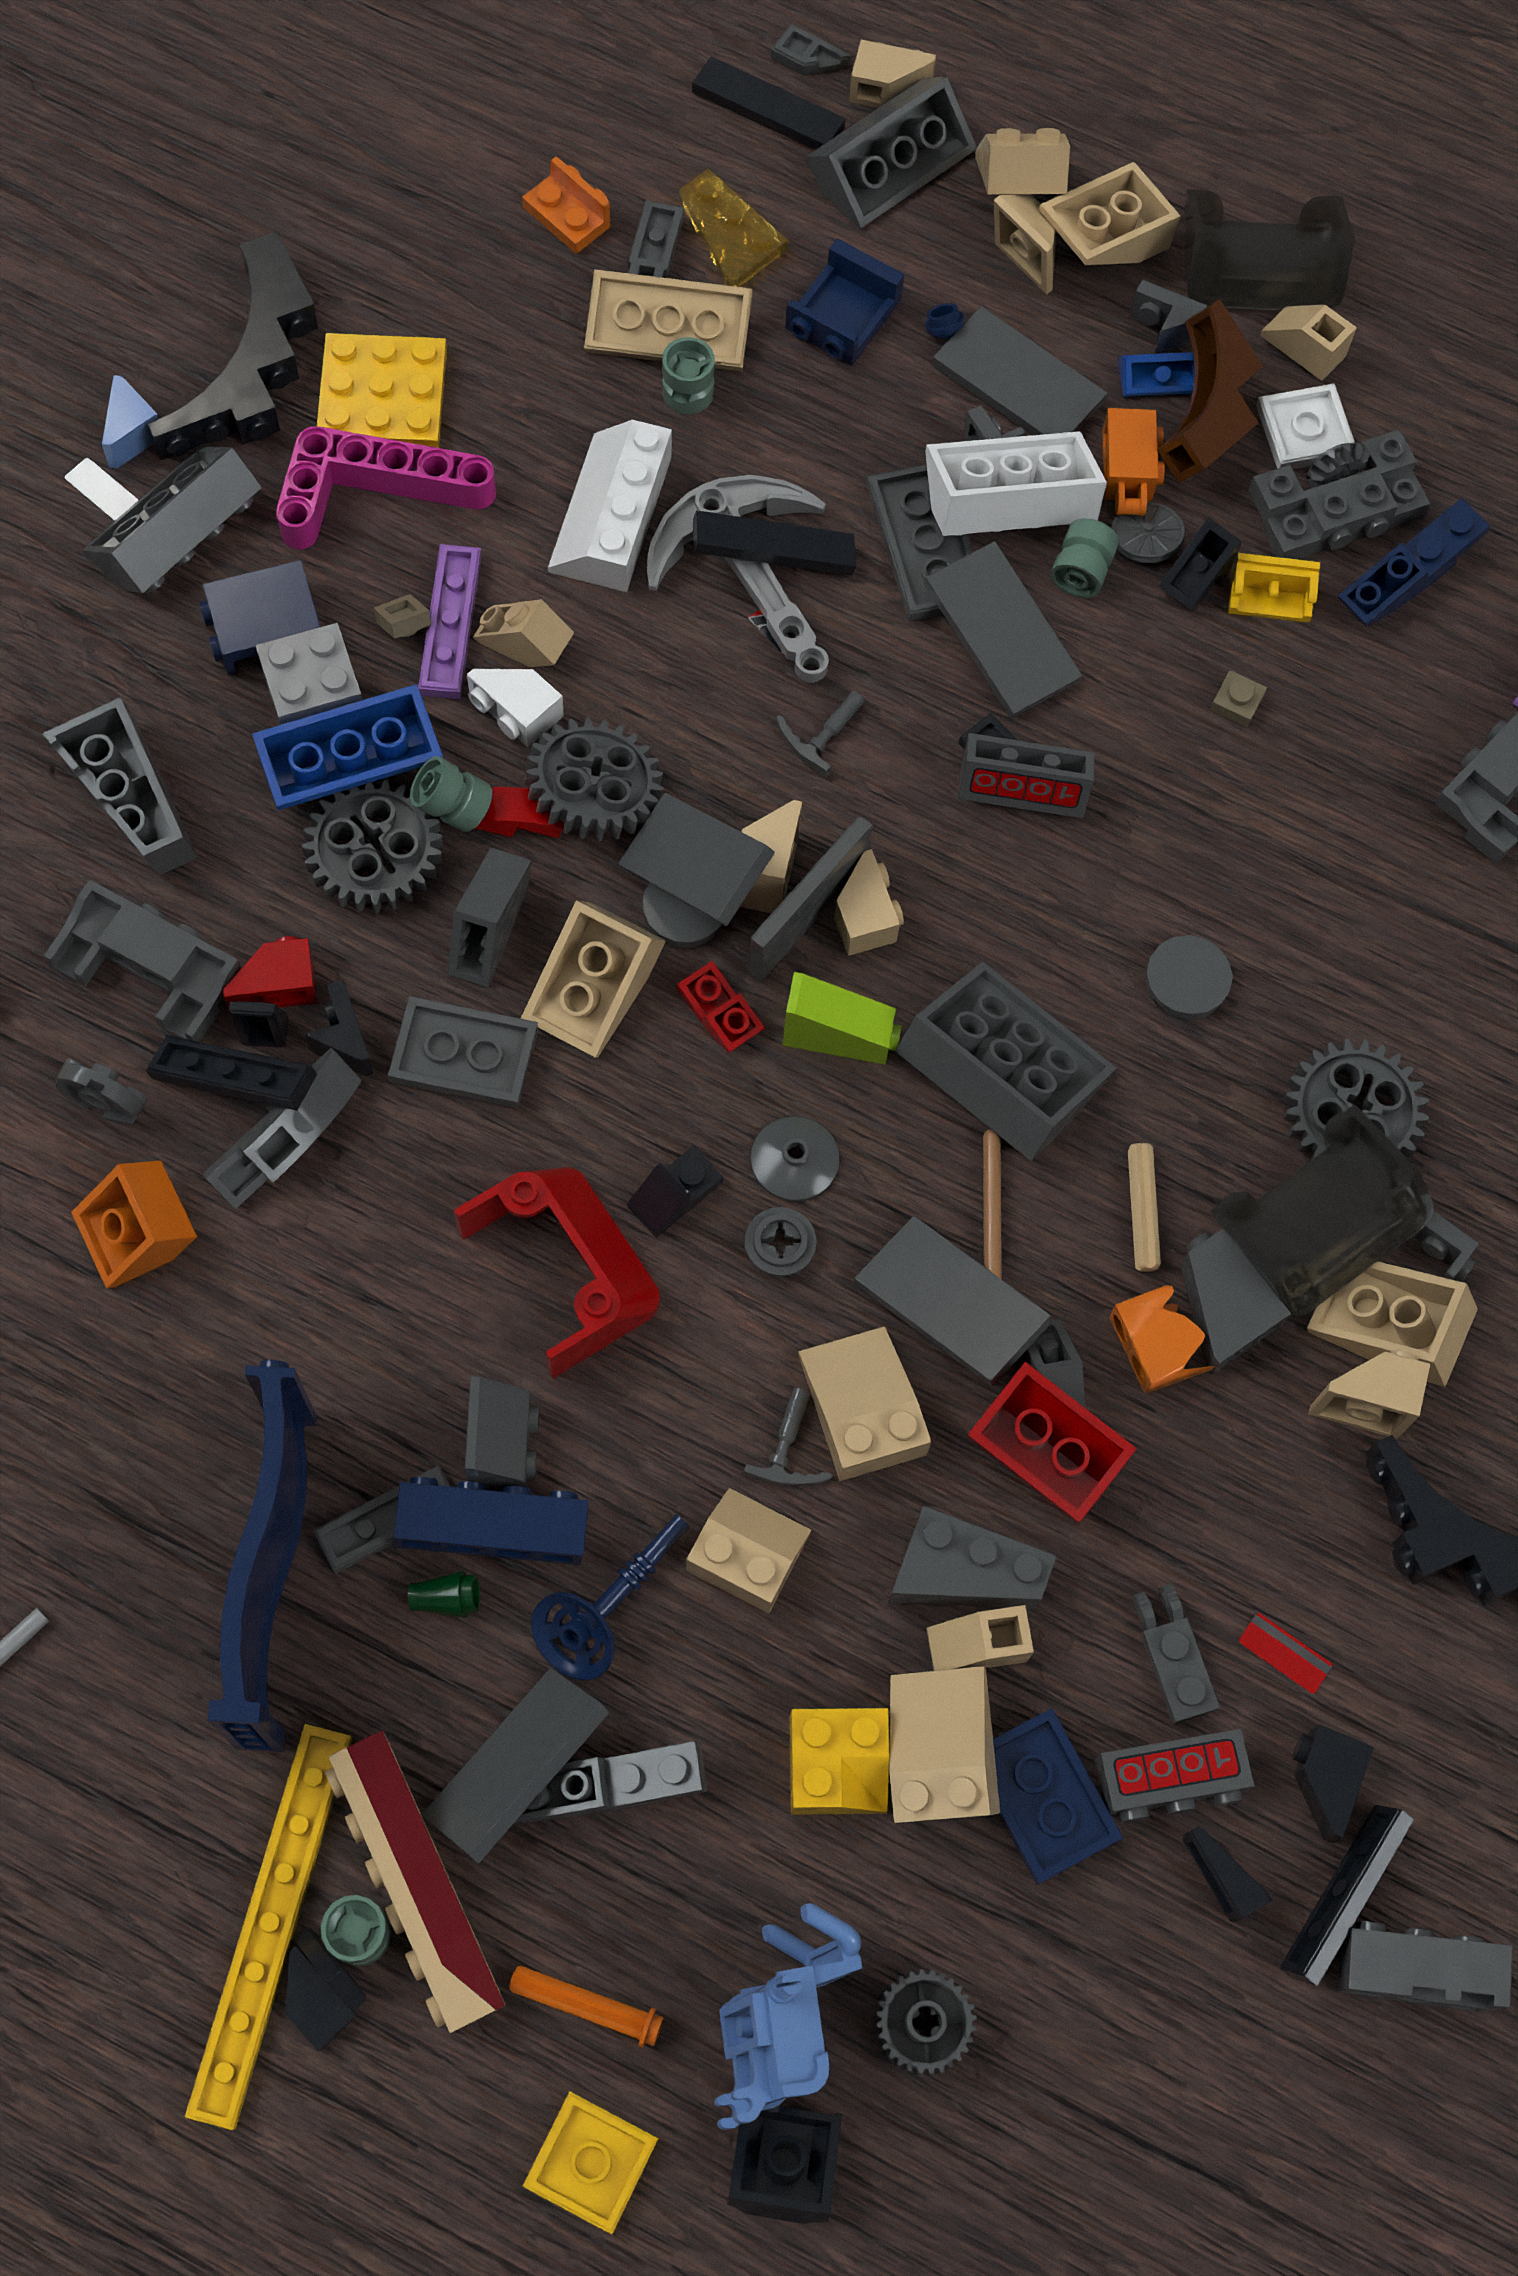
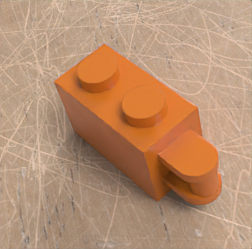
M1108 408L1102 430L1103 476L1107 482L1104 500H1115L1116 515L1145 516L1147 501L1152 502L1156 485H1163L1165 464L1164 461H1158L1157 449L1163 444L1164 431L1163 427L1157 426L1156 410Z

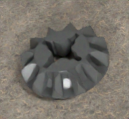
M1357 442L1334 446L1314 461L1308 470L1307 481L1311 488H1315L1358 474L1368 466L1370 453L1364 444Z
M774 1207L762 1211L750 1222L746 1230L744 1245L749 1262L758 1267L762 1274L768 1273L783 1278L786 1275L799 1274L812 1261L817 1240L812 1224L803 1214L791 1208ZM778 1227H782V1234H784L785 1240L793 1242V1245L786 1246L783 1258H779V1253H776L775 1246L768 1245L767 1243L775 1240L776 1234H778Z

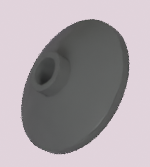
M784 1117L768 1124L758 1134L751 1151V1166L758 1183L771 1195L787 1201H805L820 1195L832 1184L838 1172L839 1151L831 1133L818 1122L804 1117ZM797 1147L804 1152V1155L799 1159H793L787 1152L789 1149Z

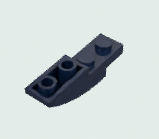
M1461 498L1406 545L1403 546L1400 543L1341 592L1338 595V599L1366 627L1407 603L1456 565L1457 558L1488 533L1490 525Z

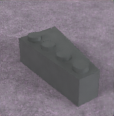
M121 697L42 733L158 876L198 858L137 720Z

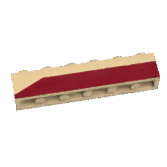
M380 1731L328 1756L333 1768L325 1771L336 1798L345 1795L353 1813L345 1816L346 1822L356 1843L365 1840L373 1858L365 1861V1865L376 1889L385 1885L393 1904L385 1907L386 1913L396 1935L405 1931L413 1950L405 1953V1956L415 1979L419 1981L426 1978L433 1996L425 2001L437 2028L446 2024L449 2032L452 2033L505 2006L504 1999L386 1734Z

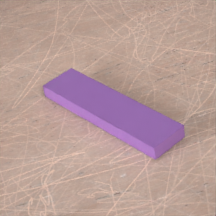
M440 544L429 613L431 625L427 626L418 685L421 696L461 700L482 557L481 548Z

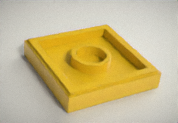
M569 2091L522 2187L600 2229L613 2234L658 2138Z

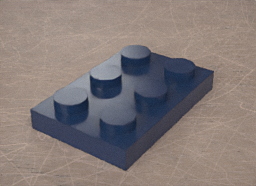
M1053 1708L993 1739L1000 1803L999 1816L1036 1885L1123 1839Z

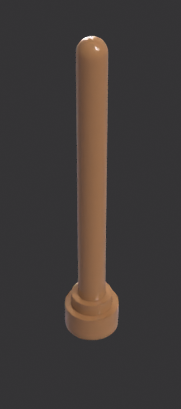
M989 1129L983 1135L984 1267L1002 1279L1001 1137L992 1129Z

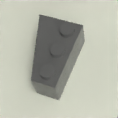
M923 1506L888 1604L965 1605L992 1609L1025 1605L1026 1610H1035L1042 1600L1056 1555Z

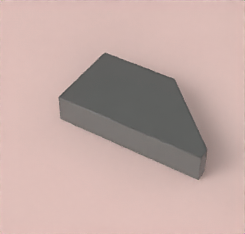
M790 24L771 49V59L801 75L848 68L851 60L850 54L793 24Z

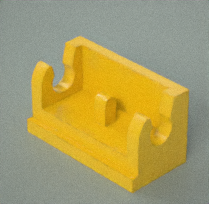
M1238 553L1230 575L1228 613L1309 623L1312 618L1313 603L1316 604L1320 562Z

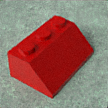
M1024 1362L968 1433V1439L1078 1526L1137 1450L1136 1447L1027 1362Z

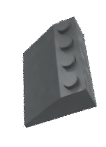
M983 961L914 1017L895 1050L914 1068L938 1085L946 1094L954 1098L1030 1161L1040 1154L1062 1132L1117 1069V1067Z

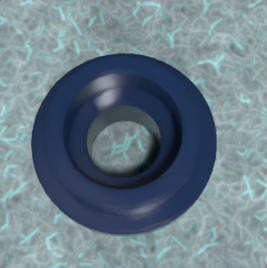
M945 303L937 305L927 312L926 332L939 339L950 338L964 325V315L958 311V307L955 304Z

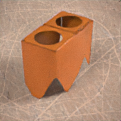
M1165 1285L1116 1304L1109 1316L1145 1394L1211 1371L1215 1367L1184 1369L1188 1360L1204 1341L1205 1333L1186 1316L1176 1313L1179 1305L1165 1304L1174 1292L1173 1286Z

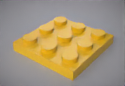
M326 333L317 427L439 448L447 355L446 338Z

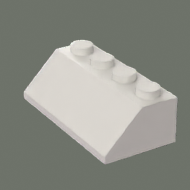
M630 420L594 433L548 566L549 573L624 592L628 591L672 458V429Z
M1080 431L926 445L925 453L931 510L943 536L1066 525L1082 518L1098 521L1107 482Z

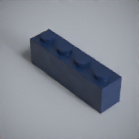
M412 1477L410 1478V1483L400 1482L393 1547L580 1565L584 1553L588 1500L578 1499V1494L570 1491H552L550 1496L531 1495V1489L521 1486L504 1487L503 1492L485 1490V1485L477 1482L463 1481L458 1482L457 1487L438 1486V1480L433 1478Z

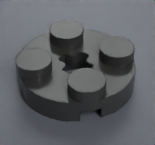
M66 1058L54 1080L56 1081V1089L78 1106L89 1110L90 1106L103 1110L102 1118L122 1125H132L147 1101V1097L143 1093L116 1082L119 1075L114 1070L99 1063H94L93 1067L89 1069L74 1059Z

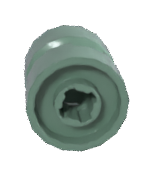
M692 337L679 338L668 344L663 352L662 395L670 409L680 414L691 415L700 413L708 408L713 400L715 357L713 350L706 342Z
M1082 518L1073 521L1064 538L1062 552L1057 555L1050 576L1053 583L1062 591L1076 597L1089 598L1099 594L1105 581L1108 567L1111 565L1119 546L1120 540L1116 532L1106 524L1094 519Z
M435 756L426 761L415 776L410 790V800L412 805L434 817L440 816L443 822L462 832H470L485 817L492 800V788L489 783L469 772L460 773L456 765L440 756Z
M360 1895L344 1896L333 1902L324 1913L321 1923V1938L326 1949L343 1963L356 1967L370 1965L379 1960L388 1949L392 1937L391 1923L386 1913L371 1899Z

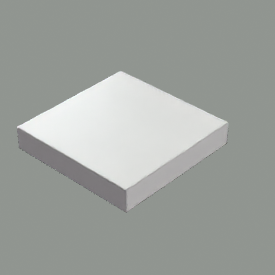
M1335 384L1258 397L1256 408L1277 469L1288 465L1292 469L1312 466L1314 461L1330 448L1343 443H1355Z

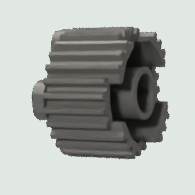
M920 1969L916 1973L913 1971L905 1975V1978L903 1976L895 1980V1983L892 1982L886 1991L881 1994L880 2001L875 2006L879 2011L873 2015V2019L878 2021L873 2026V2030L879 2033L875 2037V2041H881L880 2052L884 2051L885 2059L895 2068H903L905 2073L913 2070L915 2076L924 2073V2076L934 2073L938 2074L944 2072V2069L952 2068L953 2063L960 2062L962 2060L961 2055L969 2051L966 2045L973 2042L970 2034L977 2030V2027L972 2025V2021L976 2020L977 2016L971 2014V2010L975 2006L974 2004H968V1994H961L963 1988L961 1985L957 1987L953 1985V1978L946 1981L944 1973L936 1976L935 1970L931 1969L925 1973L924 1969ZM919 2009L927 2010V2017L934 2016L936 2020V2027L928 2030V2037L919 2035L920 2029L914 2030L912 2026V2020L919 2016Z

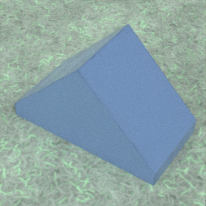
M117 375L113 376L102 440V447L109 468L116 469L154 444L148 424L158 420L157 413L122 376Z

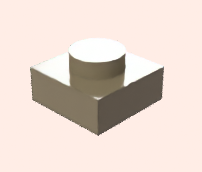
M411 594L373 608L376 623L394 639L411 636L417 630L431 625L429 610Z
M1229 670L1212 703L1210 711L1248 728L1265 695L1267 687Z

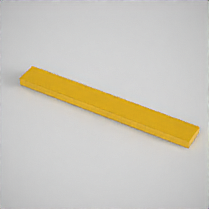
M304 1724L185 2118L234 2131L236 2129L335 1798L325 1771L333 1768L328 1756L349 1747L352 1742L350 1735Z

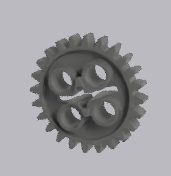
M586 717L583 727H579L573 719H569L566 730L558 724H554L551 735L542 732L539 743L532 744L530 755L527 757L524 770L526 771L524 785L530 787L528 799L538 800L537 813L551 812L548 821L550 825L560 820L564 822L563 833L565 834L575 827L579 829L580 839H584L588 831H594L597 840L602 841L604 832L609 831L617 840L620 837L622 828L632 835L635 832L637 823L644 825L649 814L652 813L659 802L663 786L660 785L663 772L656 771L659 760L658 758H648L651 747L649 745L637 747L636 743L639 736L637 734H633L628 738L622 736L624 726L622 725L618 726L614 731L608 730V722L604 719L599 727H593L592 721L588 717Z
M385 779L380 789H374L373 783L370 782L365 784V790L359 791L357 787L349 789L350 794L347 795L341 792L334 793L336 802L333 804L321 799L319 802L323 815L310 813L309 817L313 827L304 828L303 830L305 840L308 842L302 844L304 857H308L305 860L308 873H314L312 875L314 885L316 887L324 885L323 889L327 899L339 893L340 907L344 908L351 900H355L357 912L360 913L366 903H372L375 913H379L381 903L385 901L389 903L393 910H396V898L402 896L406 901L413 902L411 889L416 888L419 891L425 892L427 887L423 877L433 879L437 877L436 868L433 864L442 863V854L438 849L444 847L442 835L438 834L441 831L439 820L431 819L432 815L411 804L410 797L407 799L406 785L402 784L395 792H392L389 780ZM378 815H385L389 817L381 823H375L370 821L373 817ZM353 818H357L361 822L374 847H381L383 859L395 871L394 873H388L375 848L370 843L365 844L363 832L352 821ZM341 837L353 838L349 843L344 845H338L334 843L338 838ZM400 847L412 848L409 853L404 855L393 853ZM364 869L376 870L373 875L368 877L357 875Z
M1349 1038L1344 1040L1340 1051L1337 1050L1332 1042H1329L1324 1048V1056L1317 1050H1313L1308 1057L1310 1064L1301 1061L1296 1069L1299 1076H1292L1287 1084L1293 1091L1286 1093L1283 1102L1293 1107L1285 1112L1283 1120L1296 1122L1288 1132V1136H1302L1303 1141L1297 1148V1151L1303 1152L1311 1149L1314 1152L1310 1160L1311 1165L1318 1163L1321 1159L1327 1161L1326 1174H1330L1336 1166L1342 1167L1344 1179L1347 1180L1353 1170L1358 1169L1361 1179L1366 1180L1371 1174L1373 1167L1376 1173L1382 1177L1388 1171V1163L1398 1169L1404 1162L1402 1155L1411 1157L1417 1149L1412 1142L1419 1143L1425 1135L1418 1127L1424 1126L1429 1120V1116L1418 1111L1425 1108L1429 1100L1428 1098L1415 1095L1420 1091L1424 1083L1423 1081L1410 1082L1408 1078L1415 1068L1410 1066L1401 1070L1397 1066L1401 1059V1054L1398 1053L1388 1060L1384 1057L1385 1045L1383 1044L1373 1053L1369 1051V1043L1366 1039L1363 1040L1358 1050H1354ZM1340 1074L1348 1077L1352 1082L1353 1088L1339 1086L1334 1080V1075ZM1365 1076H1370L1372 1082L1360 1105L1359 1116L1351 1126L1347 1142L1343 1143L1339 1140V1137L1353 1109L1352 1103L1360 1093ZM1383 1092L1389 1095L1393 1100V1106H1385L1379 1103L1375 1093ZM1326 1112L1331 1114L1335 1118L1337 1126L1330 1127L1324 1125L1318 1119L1317 1113ZM1359 1130L1372 1132L1376 1136L1378 1144L1371 1145L1364 1142L1359 1136Z

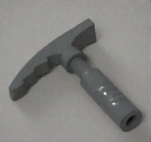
M852 691L823 725L824 730L818 737H813L808 744L801 743V738L793 734V730L786 724V720L781 715L776 717L778 729L792 751L804 763L827 779L831 774V765L818 755L825 750V744L831 736H836L863 705L864 699L859 693Z
M793 1388L786 1413L777 1435L779 1443L775 1454H771L769 1464L772 1467L761 1468L746 1464L742 1475L782 1486H810L831 1480L832 1474L829 1472H821L820 1474L807 1473L805 1476L795 1471L791 1475L784 1470L789 1461L786 1456L790 1444L796 1440L810 1397L808 1391L800 1388Z

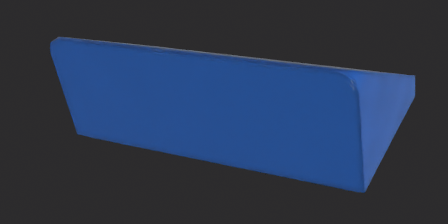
M1193 352L1123 355L1118 357L1123 397L1193 393Z

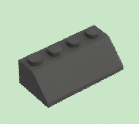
M946 76L922 78L806 156V159L821 192L857 228H862L974 152L977 146Z
M199 447L83 548L82 552L126 591L150 593L163 584L165 581L163 575L173 566L179 567L185 564L194 556L195 551L193 548L203 539L207 541L217 536L224 529L223 522L233 513L235 515L239 514L251 506L254 502L252 496L262 487L232 447Z

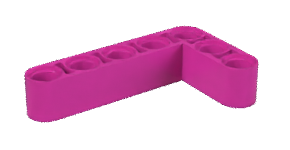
M312 426L300 432L296 439L278 501L276 515L284 543L293 549H306L313 545L318 538L333 484L470 509H484L490 506L496 498L494 468L487 458L480 455ZM481 481L478 484H473L472 482ZM296 521H303L302 523H299V524H292V523H294V522H296Z

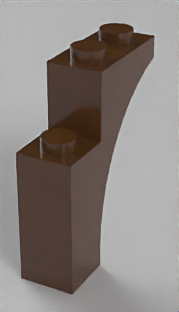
M1221 299L1211 303L1185 321L1194 357L1193 393L1182 423L1175 433L1157 449L1178 483L1206 469L1258 424L1257 419L1237 388L1258 372L1263 365Z

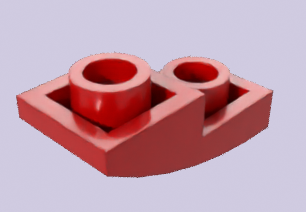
M491 787L492 800L483 820L475 827L476 829L511 838L517 828L558 838L563 831L564 822L560 820L550 825L548 823L550 811L537 813L538 800L528 799L530 788Z
M713 961L675 986L699 1021L728 1054L765 1029L742 994L736 995Z

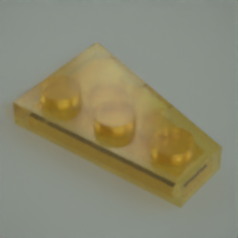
M709 168L680 189V201L698 235L703 237L708 246L710 257L714 265L718 266L722 272L726 286L740 287L788 250V240Z

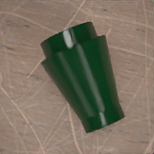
M462 1570L427 1581L410 1583L408 1587L409 1608L411 1611H424L466 1618L468 1613H477L480 1607L478 1577L476 1574L467 1575Z

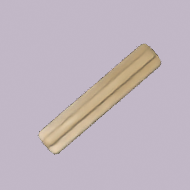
M1135 1143L1130 1145L1128 1150L1135 1268L1141 1272H1152L1158 1270L1161 1265L1154 1153L1151 1144Z

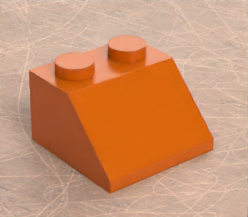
M161 1160L118 1164L71 1212L106 1289L115 1288L173 1261L197 1238Z

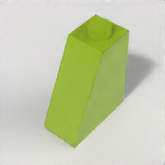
M794 972L786 1010L783 1046L886 1065L888 1050L895 1051L898 1047L902 1025L893 1024L896 1012L894 1007L809 975Z

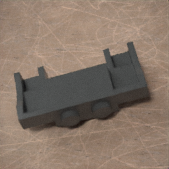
M1400 429L1363 441L1362 444L1366 446L1370 453L1368 458L1369 464L1365 468L1366 471L1305 491H1303L1290 465L1253 477L1248 491L1263 520L1270 549L1275 557L1299 559L1329 548L1331 550H1338L1353 540L1365 536L1374 538L1390 528L1425 517L1430 502L1413 472L1417 461Z
M1518 713L1508 723L1501 719L1486 737L1489 743L1482 750L1475 746L1460 764L1463 770L1441 792L1435 802L1439 808L1468 830L1464 839L1496 864L1518 842V816L1506 807V804L1518 793Z
M89 879L77 896L74 907L62 930L43 955L48 966L86 987L106 959L169 993L170 996L155 1016L159 1027L179 1038L200 1042L220 1013L218 1004L224 997L223 988L241 969L238 959L201 940L202 937L193 928L182 923L175 926L164 920L163 914L154 907L145 903L140 907Z

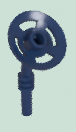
M676 1514L641 1554L635 1552L632 1555L634 1561L628 1560L625 1563L627 1569L621 1568L618 1571L620 1577L593 1605L579 1596L565 1592L550 1594L536 1605L531 1619L532 1634L539 1651L551 1666L560 1673L577 1680L595 1679L610 1667L614 1658L615 1647L612 1632L605 1618L633 1589L639 1590L642 1587L640 1581H648V1573L654 1574L656 1572L654 1566L690 1527L682 1518ZM560 1603L563 1608L554 1615L552 1622H548L551 1608ZM569 1614L571 1619L566 1624H563L564 1616ZM560 1637L565 1647L577 1653L575 1661L567 1657L553 1641L554 1638ZM595 1638L594 1646L589 1648L588 1642ZM604 1644L605 1650L602 1658L598 1662L593 1663L592 1657L600 1651Z

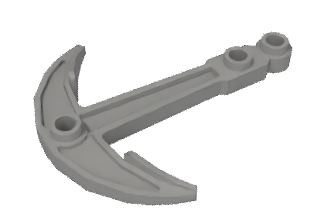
M756 475L719 478L702 484L686 493L664 514L650 542L648 552L647 579L649 590H658L660 582L667 571L683 556L684 544L693 539V517L696 510L738 517L766 508L768 516L788 513L823 514L826 504L800 486L785 480ZM713 506L716 507L717 510H707L705 508ZM724 557L766 618V627L785 657L795 662L797 676L808 683L818 682L823 679L828 670V655L823 648L815 645L816 635L797 605L789 601L768 563ZM788 632H793L798 637L788 638L785 637L784 634ZM814 665L818 670L810 671L804 667Z

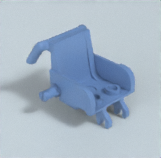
M805 1904L800 1907L802 1920L835 1940L815 1949L775 1924L765 1925L762 1927L764 1941L799 1961L805 1967L776 1972L775 1977L767 1981L766 1985L741 1989L740 1994L731 1998L729 2002L719 2009L725 2060H732L735 2078L733 2091L718 2096L714 2100L717 2107L729 2106L732 2109V2116L730 2118L718 2120L717 2126L720 2129L729 2130L737 2127L740 2123L752 2122L761 2111L779 2106L786 2098L806 2096L817 2092L827 2081L829 2076L828 2052H825L816 1988L862 1969L861 1957L859 1956L861 1938L852 1926L815 1904Z

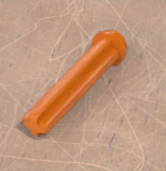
M523 1966L516 1967L510 1980L509 1989L511 1992L639 2039V2047L644 2048L645 2043L655 2046L664 2017L656 2014V2008L651 2007L648 2013Z

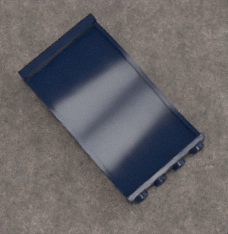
M263 1360L260 1362V1366H246L245 1376L264 1411L263 1458L257 1492L228 1577L222 1611L220 1663L223 1699L219 1701L209 1700L207 1721L236 1750L284 1752L286 1732L269 1713L267 1692L268 1652L274 1617L298 1546L306 1506L308 1464L304 1428L305 1426H317V1415L296 1369L289 1368V1364L283 1361Z

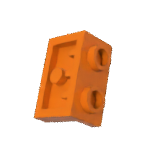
M557 156L550 160V176L522 196L523 208L575 254L610 228V203L606 195L600 189H594L582 179L575 167L572 165L567 166Z

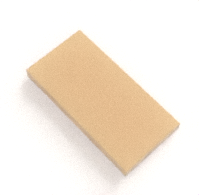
M594 269L584 350L588 353L662 362L663 352L668 344L679 338L692 337L706 342L713 350L715 368L743 372L753 289Z

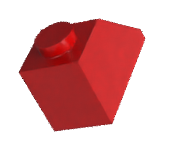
M284 936L276 939L275 942L264 943L223 988L228 1009L230 1008V1002L237 1001L276 1004L279 1008L318 1003L313 954L308 938L300 939L295 936Z

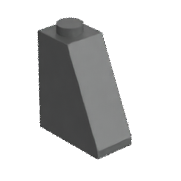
M492 847L490 848L454 912L448 975L489 987L526 897L532 860Z
M1224 1228L1212 1236L1206 1231L1192 1240L1186 1246L1189 1252L1181 1264L1194 1322L1205 1333L1204 1341L1200 1345L1205 1367L1215 1366L1211 1371H1208L1211 1375L1278 1330L1291 1315L1290 1311Z

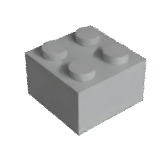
M338 623L256 645L262 671L280 725L362 701L361 692Z

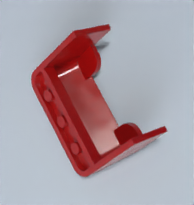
M571 1167L533 1170L513 1174L454 1209L458 1233L464 1240L508 1213L516 1217L528 1218L549 1208L594 1276L595 1280L583 1286L576 1294L574 1300L575 1314L583 1329L545 1351L548 1372L553 1379L650 1320L657 1313L660 1304V1294L657 1285L583 1174Z

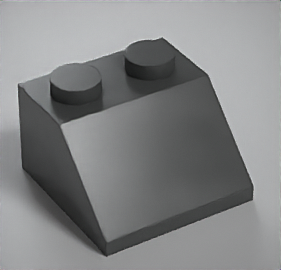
M471 1376L465 1471L469 1482L484 1484L485 1490L504 1491V1487L507 1486L527 1488V1478H536L537 1450H529L530 1433H538L539 1405H531L530 1390L480 1376Z

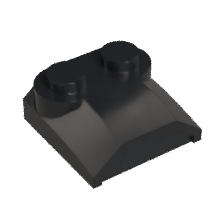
M776 2106L761 2111L752 2122L740 2123L727 2204L739 2209L743 2213L800 2224L828 2222L842 2114L835 2113L830 2115Z

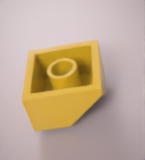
M888 1708L792 1709L789 1717L791 1815L887 1814L889 1783Z

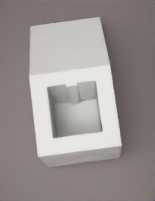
M472 669L467 674L468 697L472 704L482 713L488 711L497 719L500 729L506 736L512 740L518 738L527 748L540 738L542 732L548 731L564 717L562 695L533 669Z

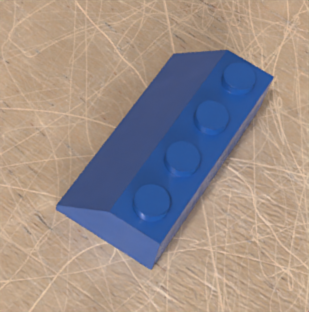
M417 684L252 733L259 760L277 810L422 767L426 761L435 756L443 758Z

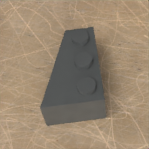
M1358 1921L1356 1929H1350L1340 1947L1338 1992L1479 2013L1510 2008L1512 1945L1484 1943L1482 1938L1454 1935L1453 1939L1435 1937V1932L1415 1928H1406L1405 1934L1386 1932L1387 1925Z

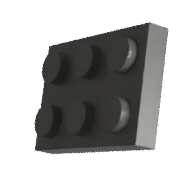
M409 996L388 1073L389 1082L518 1109L539 1029L538 1022Z

